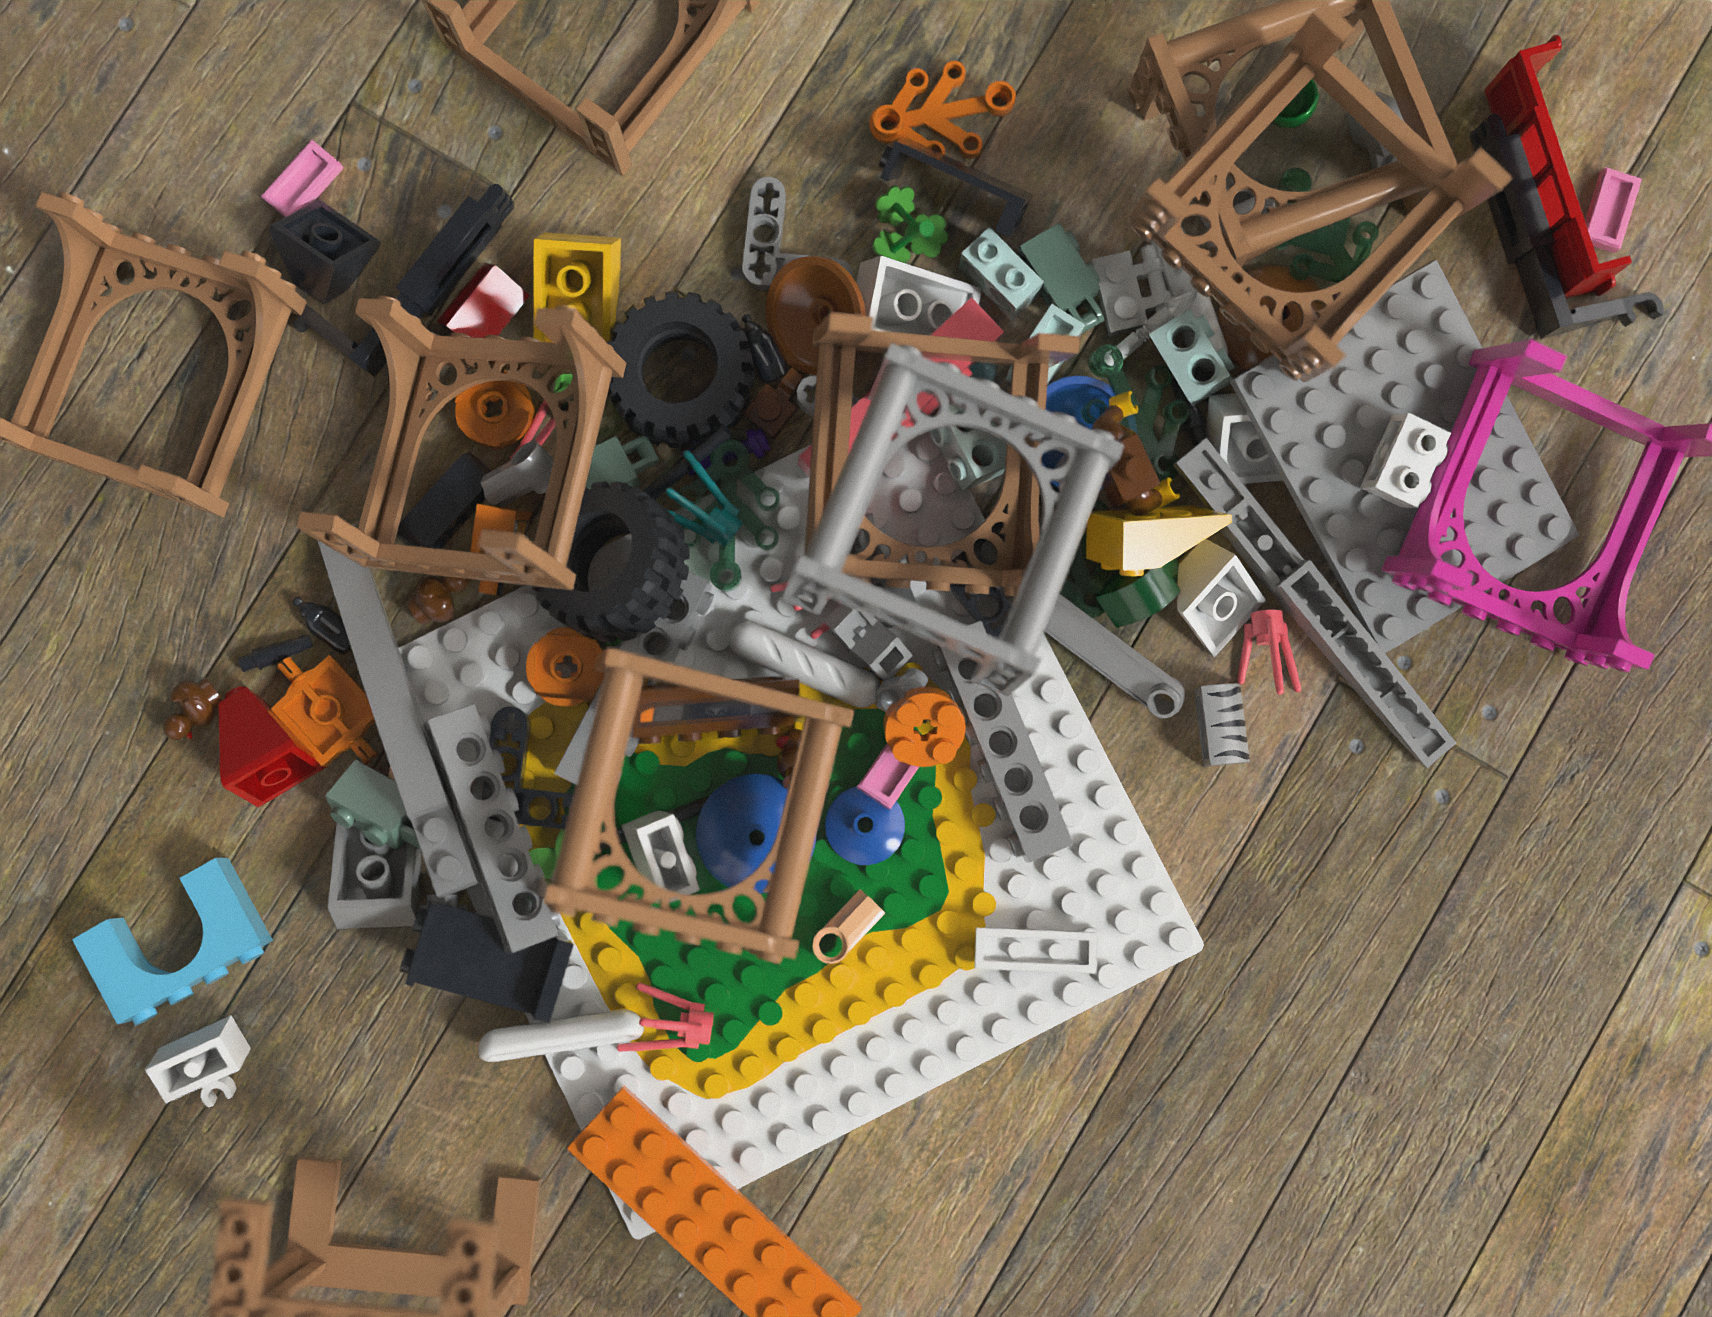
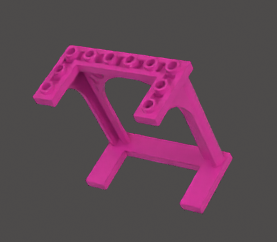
M1531 339L1474 350L1468 365L1476 368L1477 371L1446 443L1448 445L1446 457L1439 466L1435 467L1430 479L1432 483L1431 490L1427 498L1418 507L1399 555L1387 556L1381 571L1394 576L1392 583L1412 591H1415V588L1428 592L1427 598L1434 602L1450 606L1452 601L1463 606L1461 613L1480 621H1484L1486 617L1498 622L1496 628L1515 636H1519L1520 632L1532 636L1530 643L1549 651H1553L1555 647L1566 651L1564 658L1584 666H1587L1589 663L1603 669L1611 667L1629 673L1631 667L1648 670L1654 654L1636 647L1627 633L1625 607L1628 590L1638 562L1683 458L1712 456V423L1664 426L1557 377L1551 373L1561 372L1567 356ZM1511 385L1645 445L1605 542L1594 561L1586 570L1570 582L1544 591L1519 590L1498 581L1490 575L1473 554L1464 527L1463 511L1466 491ZM1450 527L1454 532L1453 541L1439 543L1441 537H1447V529ZM1455 549L1462 555L1460 565L1455 567L1443 562L1440 556L1448 550ZM1468 570L1471 571V572H1473V573L1475 574V576H1476V580H1475V582H1474L1472 585H1470V584L1472 583V579H1473L1474 575L1471 574V573H1468V572H1467ZM1582 586L1586 587L1585 593L1579 598L1575 594L1577 589ZM1502 589L1506 591L1504 600L1499 598V592ZM1558 597H1564L1571 608V617L1565 624L1560 623L1554 615V602ZM1537 600L1542 603V613L1537 609L1531 610V604Z

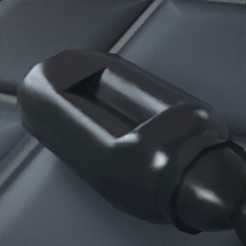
M744 314L742 316V321L745 323L744 332L749 342L753 364L760 378L768 385L782 379L788 372V366L773 336L768 331L762 329L761 325L751 321L749 314Z
M300 597L293 599V605L298 606L301 618L304 619L305 625L310 632L338 653L346 654L351 649L341 616L328 606L317 605L314 602H303Z

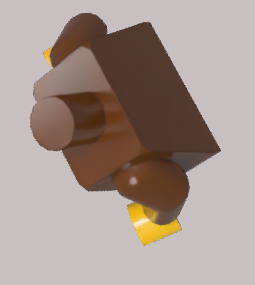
M1130 390L1109 398V406L1093 423L1092 430L1106 431L1115 438V441L1124 444L1119 460L1106 473L1102 482L1112 507L1115 508L1126 502L1127 509L1131 514L1142 516L1179 499L1180 495L1172 491L1170 487L1171 478L1168 477L1159 482L1137 433L1120 424L1124 417L1138 413V406L1132 405V391Z

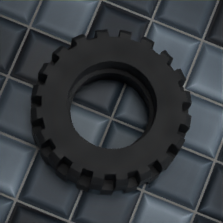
M677 291L665 292L666 299L656 301L654 295L644 298L645 306L639 310L632 305L624 312L626 316L625 322L621 324L616 321L610 330L613 338L611 342L607 341L606 343L613 346L614 351L626 362L623 378L611 377L608 396L620 418L627 423L629 429L635 434L644 435L655 445L664 442L668 444L669 448L681 449L682 444L691 443L693 448L719 425L724 424L726 427L728 425L734 427L738 423L740 411L747 409L751 400L750 390L754 388V365L745 332L740 330L737 319L730 312L725 314L722 311L721 304L712 299L705 303L702 301L700 294L688 292L687 298H679ZM674 340H690L702 344L711 352L716 366L715 377L707 390L697 398L682 403H669L655 398L647 390L643 381V368L649 356L661 345Z
M606 481L595 482L591 484V489L585 487L566 568L576 574L573 590L531 587L532 590L537 592V601L542 608L549 611L550 616L579 634L592 640L598 639L601 642L613 643L617 641V638L623 642L637 637V631L645 634L655 628L654 622L659 617L664 620L672 611L669 609V606L673 600L679 601L684 591L680 588L682 580L687 581L690 568L684 563V560H689L690 557L689 545L683 541L685 540V533L681 525L675 521V517L637 487L632 488L624 482L615 481L611 485ZM535 533L534 538H533V541H532L533 544H534V541H535L536 533ZM630 533L632 540L631 554L623 572L608 586L590 592L588 587V571L597 551L612 538Z

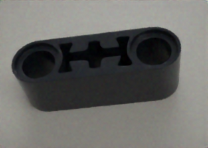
M470 451L464 453L399 523L396 538L405 546L442 549L476 511L477 504H482L486 500L480 483L483 476L492 470Z

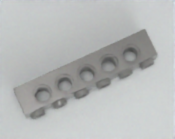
M689 571L687 581L682 580L680 588L684 591L679 601L685 604V612L682 617L676 620L667 618L663 620L659 617L654 622L655 628L645 634L637 631V637L624 641L619 650L677 665L673 662L679 650L686 651L694 638L696 630L691 627L698 614L704 616L713 601L714 594L710 593L712 589L710 582ZM654 636H663L667 641L665 650L659 655H650L647 652V643ZM648 679L647 685L668 683ZM602 683L554 773L576 785ZM629 737L625 751L626 756L631 757L638 745L637 738ZM620 771V775H619L618 782H619L620 777H621V775H622V771Z
M981 620L967 626L987 635ZM936 644L937 649L932 650L933 658L939 672L947 671L952 685L946 687L950 698L958 704L959 708L962 707L967 719L965 723V736L969 745L977 744L983 759L978 760L977 765L985 783L992 781L998 796L992 798L1000 820L1002 821L1007 818L1013 831L1007 837L1015 857L1023 856L1024 861L1029 863L1073 845L1069 831L1012 694L1007 697L973 681L964 679L958 671V665L963 660L973 659ZM987 696L993 700L995 711L992 716L982 717L975 712L973 704L977 697ZM1000 732L1009 738L1010 748L1006 754H996L990 749L989 738L993 733ZM1010 769L1021 771L1025 777V786L1019 792L1009 790L1004 783L1005 774ZM1026 806L1035 807L1040 813V823L1034 829H1027L1020 822V812Z
M475 704L427 720L423 724L505 952L514 953L559 935L556 926L560 924L559 914L549 911L550 908H547V905L544 904L542 898L537 894L540 877L545 876L538 863L533 865L528 852L529 849L533 848L527 828L524 825L519 827L514 812L519 810L518 802L512 788L506 789L500 775L505 772L504 764L498 750L492 751L488 742L487 735L491 734V729L483 711L478 713ZM460 741H468L475 746L476 757L474 761L466 762L458 757L456 747ZM474 779H482L488 783L490 795L486 800H478L472 795L470 786ZM488 817H497L502 821L504 832L499 839L491 838L486 834L484 824ZM505 854L514 857L518 864L517 872L512 877H506L501 874L498 867L500 858ZM520 892L528 895L531 900V909L524 916L518 915L512 906L514 897Z

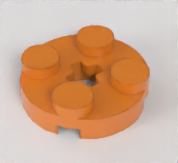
M513 381L485 382L470 387L455 397V417L462 432L476 444L495 450L502 449L521 439L529 429L535 415V407L529 390L524 384ZM491 400L493 403H497L500 400L503 401L504 404L501 407L503 412L500 416L493 415L490 418L485 416L489 411L485 406L488 401Z
M569 627L556 628L547 632V635L543 636L531 647L526 660L527 679L536 694L552 705L565 708L580 706L587 701L593 700L605 673L593 670L597 654L603 651L600 644L596 640L589 639ZM569 656L572 657V663L577 665V671L572 672L570 678L565 679L562 672L556 671L557 664L564 663L565 657Z
M917 687L905 692V697L899 699L896 704L893 702L889 706L884 717L883 730L887 744L892 750L895 759L916 767H929L939 763H949L955 758L956 750L963 742L966 726L964 716L958 704L946 692L934 687ZM928 719L934 728L928 734L920 735L919 731L914 730V727L921 726L923 720Z

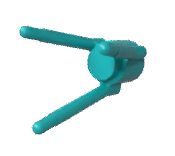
M685 451L684 457L722 506L723 510L721 511L715 506L708 515L672 488L666 489V494L703 521V523L699 525L679 514L668 511L681 526L703 536L712 544L716 541L724 548L743 524L736 517L740 510L728 501L692 453Z

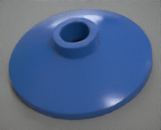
M856 786L844 791L832 802L827 812L825 828L831 847L840 857L858 865H873L886 860L897 850L904 836L905 820L902 809L897 801L890 810H887L858 790ZM863 817H868L873 822V828L868 833L861 832L857 827L859 819Z

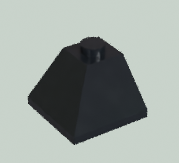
M321 200L275 222L270 227V234L293 284L324 305L349 290L381 244L380 240Z

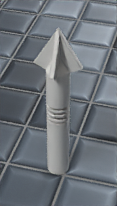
M1193 292L1164 299L1165 306L1149 318L1145 325L1142 324V328L1136 329V333H1131L1097 361L1106 373L1110 372L1144 344L1143 341L1146 342V339H1150V333L1184 313Z

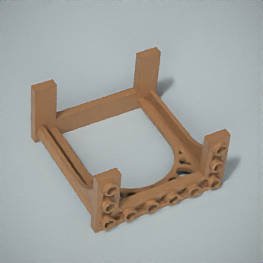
M421 0L446 47L622 176L632 165L629 156L631 150L744 8L752 13L760 3V0H678V21L669 45L612 116L587 97L578 106L576 113L483 45L518 0H469L463 9L454 0ZM690 6L697 8L695 17H691L687 12Z
M1325 0L1311 13L1283 50L1285 54L1165 183L1157 178L1128 216L1133 222L1131 224L1132 229L1139 237L1147 242L1150 240L1155 242L1163 250L1161 256L1170 266L1177 270L1181 267L1192 277L1190 280L1192 286L1204 297L1211 295L1222 306L1220 311L1227 320L1234 325L1241 323L1251 333L1249 338L1258 349L1264 353L1270 351L1281 361L1279 367L1289 378L1294 381L1300 379L1303 383L1334 368L1346 356L1337 346L1340 340L1457 216H1462L1500 191L1512 178L1481 148L1459 165L1452 168L1339 61L1334 54L1355 31V28ZM1313 79L1430 191L1350 276L1326 289L1296 293L1281 291L1262 284L1239 266L1229 252L1222 236L1219 222V200L1223 183L1234 162L1305 85ZM1213 177H1215L1214 184L1209 183V181ZM1202 192L1206 193L1210 201L1208 207L1199 204L1189 205L1193 198L1198 202ZM1188 216H1201L1209 222L1210 227L1209 231L1201 236H1190L1182 231L1181 222ZM1207 242L1211 243L1216 248V256L1209 257L1208 254L1210 252L1206 249H1200L1198 246ZM1236 273L1241 276L1242 281L1240 284H1237L1231 278L1232 274ZM1338 293L1339 296L1333 300L1332 295ZM1262 297H1268L1273 301L1274 308L1271 315L1265 304L1263 306L1260 305ZM1312 301H1318L1324 305L1322 310L1315 312L1319 316L1315 321H1313V311L1310 306ZM1290 302L1295 303L1302 314L1301 325L1294 332L1284 327L1281 317L1284 306Z
M1281 0L1167 42L1163 33L1147 38L1136 72H1134L1132 83L1128 88L1132 107L1135 110H1140L1144 121L1158 116L1159 113L1161 115L1166 114L1171 126L1169 128L1171 144L1176 151H1181L1185 161L1216 128V99L1220 85L1230 69L1250 52L1295 35L1323 0ZM1325 0L1355 28V31L1342 44L1340 50L1354 45L1364 28L1366 29L1404 122L1452 168L1458 165L1389 0ZM1214 61H1218L1220 69L1216 72L1209 68L1210 64ZM1187 75L1200 76L1208 83L1209 91L1204 94L1193 93L1184 86L1182 79ZM1192 104L1202 105L1205 115L1197 117V109ZM1399 160L1327 187L1306 192H1289L1267 187L1247 176L1233 164L1227 175L1231 176L1234 185L1227 192L1226 180L1223 183L1219 200V222L1222 236L1229 252L1239 266L1242 267L1255 257L1292 238L1401 198L1409 214L1430 190ZM1213 177L1209 181V183L1214 184L1215 177ZM1242 190H1249L1253 193L1255 199L1253 209L1244 215L1236 213L1233 207L1235 195ZM1202 192L1198 204L1208 207L1210 203L1209 198L1205 192ZM1266 199L1273 200L1278 206L1268 207L1266 210L1268 213L1261 215ZM1201 217L1205 223H1209L1205 218ZM1208 243L1205 248L1210 252L1208 256L1215 257L1216 248L1211 243ZM1232 274L1231 278L1234 279L1237 274Z
M41 192L36 207L53 219L62 241L64 254L63 282L56 310L11 423L0 418V440L16 448L224 518L229 503L220 499V495L290 314L294 313L302 316L307 301L295 292L296 286L280 279L282 274L266 266V260L257 254L243 250L240 256L224 251L221 260L209 255H203L202 259L190 256L191 252L171 243H168L167 248L157 246L156 241L137 232H133L132 237L121 234L122 230L103 222L104 217L101 214L83 207L85 202L71 194L60 192L59 197ZM124 261L130 262L135 272L133 282L129 285H122L117 278V267ZM144 265L153 273H156L157 270V275L154 279L145 278ZM189 279V285L182 287L183 280ZM107 281V283L113 288V290L110 295L102 296L103 293L108 289V287L105 286ZM174 290L200 300L218 319L227 341L228 368L226 378L187 480L142 464L138 470L48 439L92 329L100 318L118 302L144 291ZM216 291L220 295H227L221 302L213 300V294ZM242 300L251 301V310L245 317L239 320H230L228 318V311L232 305ZM250 328L249 332L243 331V341H238L236 338L237 331Z
M380 295L376 299L359 298L355 314L377 332L385 352L390 382L387 420L361 519L357 529L336 515L300 512L296 528L366 568L573 590L576 574L566 568L611 377L623 378L626 362L614 351L613 346L607 344L597 333V330L580 316L578 310L565 305H557L555 309H537L534 324L553 342L551 343L541 342L531 337H521L518 341L506 340L497 335H486L485 338H472L463 333H452L451 336H438L426 329L421 324L419 318L410 315L400 306L401 303L392 297ZM444 366H455L457 370V378L452 385H443L440 380V372ZM466 367L478 368V370L474 374H467ZM504 370H509V372L503 374ZM536 372L546 373L542 379L534 378ZM560 375H573L572 381L566 389L558 393H551V386ZM490 381H513L537 391L547 402L554 416L557 429V448L534 544L521 534L482 530L478 547L488 554L395 545V538L422 438L429 424L441 408L466 389ZM433 387L438 392V395L430 401V398L434 395L431 391ZM568 402L569 410L562 411V403Z
M830 313L813 331L812 347H819L805 550L802 556H805L848 456L856 351L887 354L891 343L897 346L908 345L914 347L926 358L1012 365L1010 395L1014 397L1018 395L1028 397L1034 400L1039 408L1046 410L1048 369L1079 354L1080 337L1038 333L1020 344L887 332L872 330L873 317ZM1024 436V442L1032 448H1037L1041 444ZM1007 443L1003 485L996 505L977 529L962 539L946 545L920 547L902 543L881 532L864 515L859 529H863L868 533L869 542L862 552L855 555H847L841 572L870 585L871 578L887 579L886 587L910 588L911 581L926 582V590L950 591V584L965 585V593L989 594V587L1004 588L1005 596H1016L1040 536L1038 513L1040 488L1031 468L1023 457ZM1007 505L1006 514H1005V513L1002 512V511H1003V509L1005 508V506ZM996 522L1003 523L999 534H1005L1004 542L998 535L991 532L992 525ZM985 539L995 548L997 557L992 565L983 564L976 557L973 549L976 540ZM877 545H886L890 550L889 556L885 559L884 554H878L871 561L866 560L872 555ZM918 551H922L925 554V560L922 563L917 562L915 559ZM963 551L968 563L973 568H968V565L962 560H956L955 564L951 559L952 553ZM906 554L907 563H898ZM935 557L941 566L932 565Z
M607 648L597 654L593 670L605 673L557 864L550 878L540 877L537 894L542 898L547 908H550L549 911L575 916L576 909L592 912V921L617 926L618 919L635 922L633 930L647 934L658 935L660 928L675 931L676 940L699 945L702 937L717 941L716 949L740 954L741 949L749 951L750 954L757 955L756 957L776 963H781L782 956L795 959L799 942L791 938L841 728L851 726L854 711L612 648ZM644 678L793 715V721L803 723L774 843L756 870L741 882L725 890L710 894L687 895L659 887L635 869L619 844L613 818L614 796ZM604 821L606 831L600 832L602 822ZM600 842L608 843L611 847V854L600 857L593 862L594 853L601 854L599 849ZM775 862L773 872H771L769 869ZM616 864L623 868L624 877L615 888L600 890L596 887L595 878L604 867ZM759 880H768L767 886L762 890V892H768L766 901H764L759 892L754 890L755 883ZM631 884H636L643 888V895L640 899L636 900V894L626 895L623 899L617 898ZM744 894L753 901L756 914L751 922L743 923L734 915L732 901L736 895ZM674 897L680 900V906L675 910L669 907V901ZM660 899V908L650 906ZM712 903L721 904L728 923H724L722 918L714 912L711 913L712 916L710 917L707 913L708 906ZM689 906L692 907L696 916L686 914Z
M300 1157L297 1159L286 1253L267 1267H265L273 1201L227 1197L221 1202L208 1317H502L511 1304L525 1306L528 1303L541 1178L500 1175L497 1183L494 1221L453 1218L449 1225L446 1253L332 1242L342 1160ZM304 1286H317L442 1299L440 1311L294 1298L292 1296Z

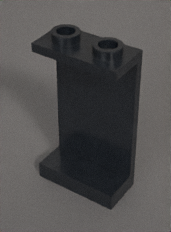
M909 138L897 140L893 146L888 144L879 163V167L884 169L880 177L881 179L890 181L899 178L908 156L913 157L1007 200L995 231L1008 237L1017 231L1033 196L1032 194Z
M431 900L427 910L419 908L412 932L419 933L415 948H406L399 972L406 973L405 985L413 987L414 983L526 1012L531 1014L535 1020L550 1023L574 946L570 939L554 936L514 953H506L492 917Z

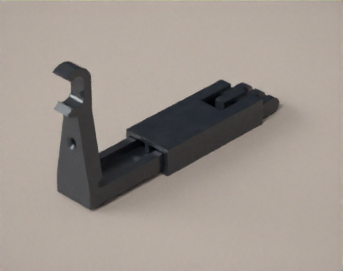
M1498 114L1489 115L1485 121L1470 132L1469 137L1474 153L1481 148L1512 177L1500 191L1489 197L1487 201L1508 265L1516 264L1540 339L1616 318L1626 327L1635 321L1636 315L1633 312V306L1644 305L1648 309V316L1653 320L1663 315L1664 306L1661 299L1651 292L1577 307L1570 312L1549 246L1555 243L1519 133L1507 136L1502 119Z
M499 184L491 185L478 202L468 195L396 286L400 291L396 300L401 303L400 306L410 315L419 319L425 313L432 316L502 228L501 224L514 209L515 204ZM307 304L302 316L300 315L294 321V328L302 333L311 327L374 377L387 362L382 343L373 328L358 345Z

